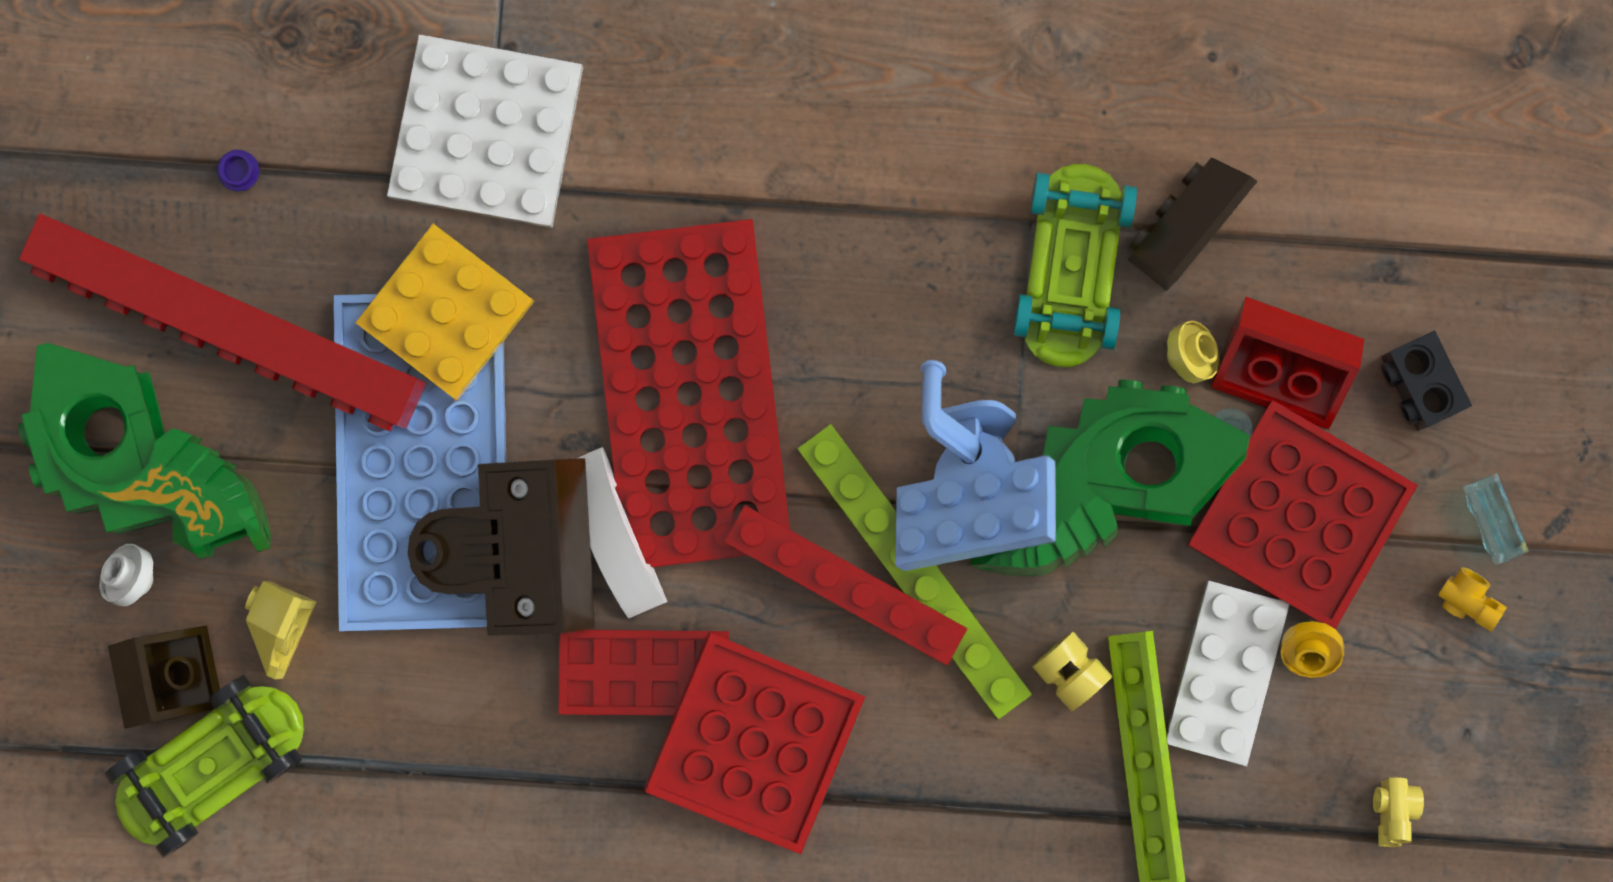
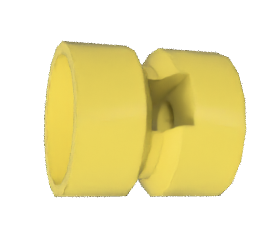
M1073 631L1057 642L1032 665V668L1046 684H1055L1057 686L1055 694L1071 712L1091 698L1112 677L1097 658L1089 659L1087 657V646ZM1071 661L1078 668L1066 676L1062 668Z

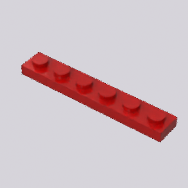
M744 505L724 543L948 666L968 629Z

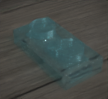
M1498 473L1463 486L1467 496V506L1476 518L1483 535L1482 542L1484 548L1491 555L1494 565L1509 561L1528 552L1529 550Z

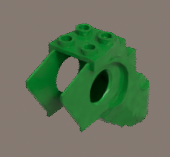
M1128 379L1118 380L1117 387L1108 386L1106 400L1084 398L1078 429L1048 426L1043 456L1047 455L1055 461L1056 541L971 558L970 566L989 573L1031 577L1048 574L1062 564L1067 568L1080 556L1086 558L1099 543L1105 548L1118 535V527L1114 515L1191 526L1192 518L1246 459L1250 435L1190 404V395L1186 394V389L1163 385L1160 391L1143 389L1144 384L1142 382ZM1143 442H1157L1164 445L1171 451L1175 459L1174 474L1168 480L1158 485H1144L1135 482L1126 474L1125 461L1128 453L1135 446Z

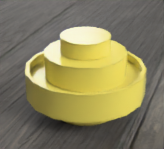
M1192 320L1175 326L1169 332L1167 359L1178 375L1185 381L1193 384L1213 378L1218 371L1220 360L1217 343L1210 331L1203 324Z

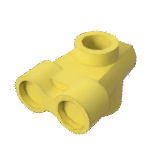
M1387 778L1381 781V787H1377L1374 791L1373 808L1376 813H1380L1378 846L1401 847L1403 843L1412 842V828L1409 820L1420 819L1424 807V795L1420 786L1408 785V779Z

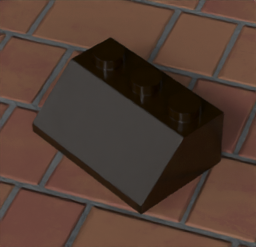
M1212 157L1204 167L1196 162L1181 181L1187 188L1177 199L1170 194L1155 214L1161 220L1151 231L1144 226L1129 246L1135 252L1128 260L1167 291L1181 277L1258 182L1252 176Z

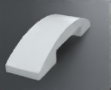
M604 448L596 449L579 457L585 458L590 548L620 607L629 619L668 602L654 568L645 562L617 495L614 472Z

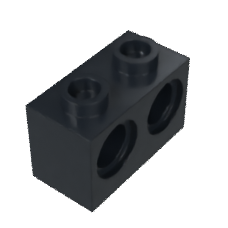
M1435 330L1381 356L1384 362L1381 365L1383 376L1390 387L1396 386L1403 400L1399 403L1402 415L1409 425H1415L1417 431L1472 407ZM1408 353L1417 355L1422 362V369L1418 375L1410 373L1405 367L1404 360ZM1426 391H1432L1440 398V408L1436 413L1427 410L1424 406L1423 396Z

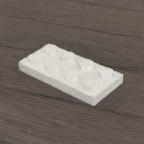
M1206 581L1166 730L1168 745L1247 766L1289 609L1287 603L1216 582Z

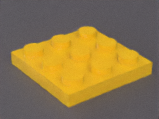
M433 223L359 317L356 324L458 401L535 301Z

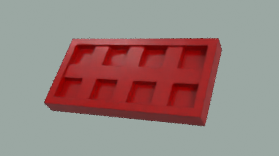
M579 630L560 633L558 714L674 716L708 632L729 640V631Z

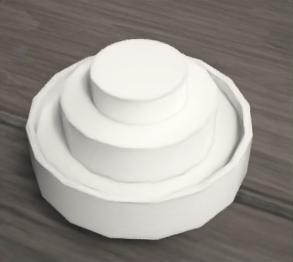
M125 544L117 548L105 561L101 570L99 589L102 597L112 604L126 607L135 603L142 595L146 594L153 584V560L151 554L146 549L135 544Z

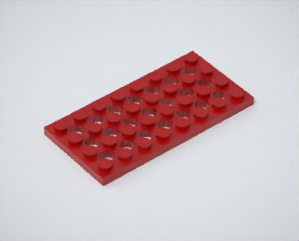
M753 219L587 239L614 477L617 484L616 492L646 564H650L654 568L748 556L724 543L735 523L734 510L738 504L742 502L753 503L760 514L790 530ZM713 255L723 256L729 263L727 272L721 277H712L704 269L706 260ZM679 260L687 266V274L683 280L670 282L664 277L663 269L669 261ZM630 265H638L645 270V280L638 287H629L622 281V273ZM726 296L733 302L734 308L728 317L720 319L710 313L709 305L715 297ZM676 301L687 302L692 308L690 319L684 323H675L668 317V309ZM635 306H643L650 311V321L643 328H633L627 323V313ZM730 337L738 343L739 348L735 357L723 360L716 356L714 346L720 338ZM689 342L696 347L697 356L692 363L682 365L673 359V350L677 344ZM648 347L654 351L655 362L650 368L640 370L633 366L631 357L637 348ZM735 378L742 383L743 394L739 399L727 401L720 396L719 387L725 379ZM686 383H694L702 391L700 401L694 406H685L678 400V390ZM653 388L658 391L660 403L657 408L652 411H643L637 406L636 397L642 389ZM733 419L742 420L748 426L747 437L738 443L730 442L724 435L725 425ZM692 424L701 425L707 432L706 441L697 448L687 446L682 438L685 428ZM650 429H657L665 436L663 448L655 453L645 451L641 445L643 434ZM736 461H746L753 467V476L749 482L736 484L730 479L729 469ZM698 465L707 467L712 474L710 484L704 489L691 487L687 480L690 469ZM653 471H664L670 478L669 488L662 494H653L646 487V479ZM700 507H709L716 513V524L708 531H700L693 525L692 516ZM659 512L670 513L675 520L673 531L666 536H658L651 529V520Z

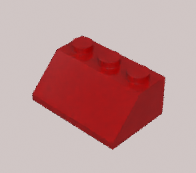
M1245 296L1230 329L1220 358L1218 371L1212 380L1211 388L1264 407L1273 400L1314 425L1329 430L1360 370L1364 339Z

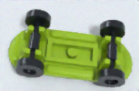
M245 675L221 688L209 698L210 703L214 707L213 711L150 756L146 757L142 750L139 749L109 768L104 773L109 782L113 785L121 781L117 788L115 803L117 815L123 827L132 837L139 841L157 845L155 848L161 857L165 858L199 834L195 828L259 781L264 779L268 784L303 760L297 750L303 739L304 721L297 703L288 694L272 687H252Z

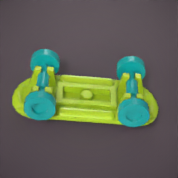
M1071 164L1061 167L1052 175L1036 172L1030 214H1037L1027 292L1026 295L1019 294L1013 336L1024 337L1026 345L1033 355L1043 363L1054 367H1073L1082 364L1091 358L1099 347L1101 349L1114 350L1118 336L1120 309L1109 307L1120 227L1131 228L1136 207L1137 186L1123 185L1121 192L1118 184L1110 174L1099 167L1089 164Z

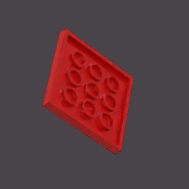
M1271 400L1250 434L1246 459L1218 489L1186 546L1278 600L1287 603L1290 607L1312 620L1325 623L1336 629L1418 485Z
M708 632L643 791L802 854L865 696Z

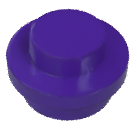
M244 150L227 152L222 156L217 166L219 181L231 191H246L253 187L259 178L260 169L257 160Z

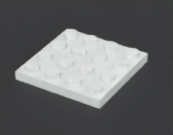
M419 35L387 197L393 200L552 228L583 65Z

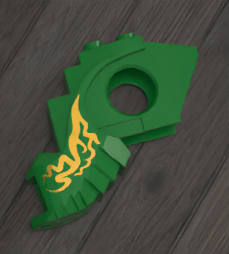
M51 343L36 346L30 412L21 414L23 422L18 424L21 440L25 447H30L35 462L29 464V472L36 488L43 487L45 494L62 497L66 512L84 514L100 510L106 533L115 532L117 535L173 521V542L195 554L200 560L213 556L214 548L249 536L257 552L271 548V531L264 505L250 480L235 471L237 465L220 458L219 451L200 445L203 440L202 438L175 428L165 433L150 372L139 373L136 371L135 365L122 366ZM114 407L119 409L123 417L124 433L120 443L113 451L102 456L89 448L85 440V426L87 420L94 412L102 408Z

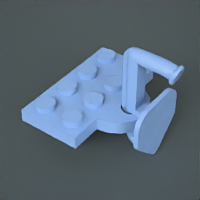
M925 361L921 365V372L923 374L921 420L928 434L945 446L946 449L936 464L933 480L897 487L895 566L902 571H908L1055 542V461L1046 455L1015 462L1014 455L1006 444L1003 443V439L1016 423V414L1001 402L978 400L941 409V381L946 375V368L939 361Z

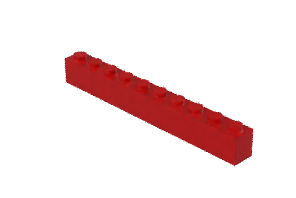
M39 213L19 257V260L33 265L30 273L52 283H54L56 276L69 281L67 287L69 291L91 299L93 292L107 298L104 306L127 316L130 309L144 314L142 323L165 332L168 325L182 331L179 339L203 348L206 341L219 347L216 355L238 365H240L243 358L257 364L254 370L255 373L276 382L280 375L294 380L292 389L312 398L316 397L318 391L333 398L329 404L330 406L351 415L354 414L356 408L370 414L367 422L390 432L394 425L407 429L427 384L420 379Z

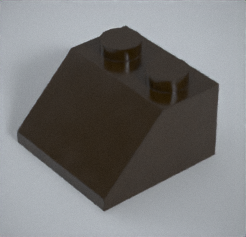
M207 625L135 637L108 645L124 729L214 710L209 698L219 691L220 687Z

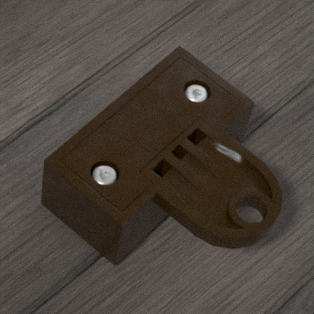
M585 458L478 464L480 507L440 509L427 513L416 523L409 536L407 552L412 572L418 581L432 592L443 594L485 593L487 636L568 633L595 628ZM429 540L434 543L437 549V557L432 564L425 559L423 553L424 546Z

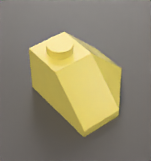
M263 581L260 587L254 586L248 596L245 609L249 610L246 622L267 676L273 679H283L317 601L273 582Z

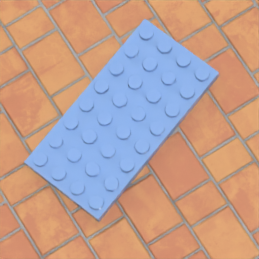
M377 294L333 295L335 343L427 383L407 429L394 425L390 432L367 422L370 414L356 408L354 414L351 415L335 408L339 631L487 627L485 593L443 594L432 592L422 585L412 572L407 552L410 534L416 523L427 513L448 508L480 507L478 464L507 462L504 342L458 401H456L356 324V321ZM429 540L424 546L423 553L425 559L431 564L437 557V549L434 543Z

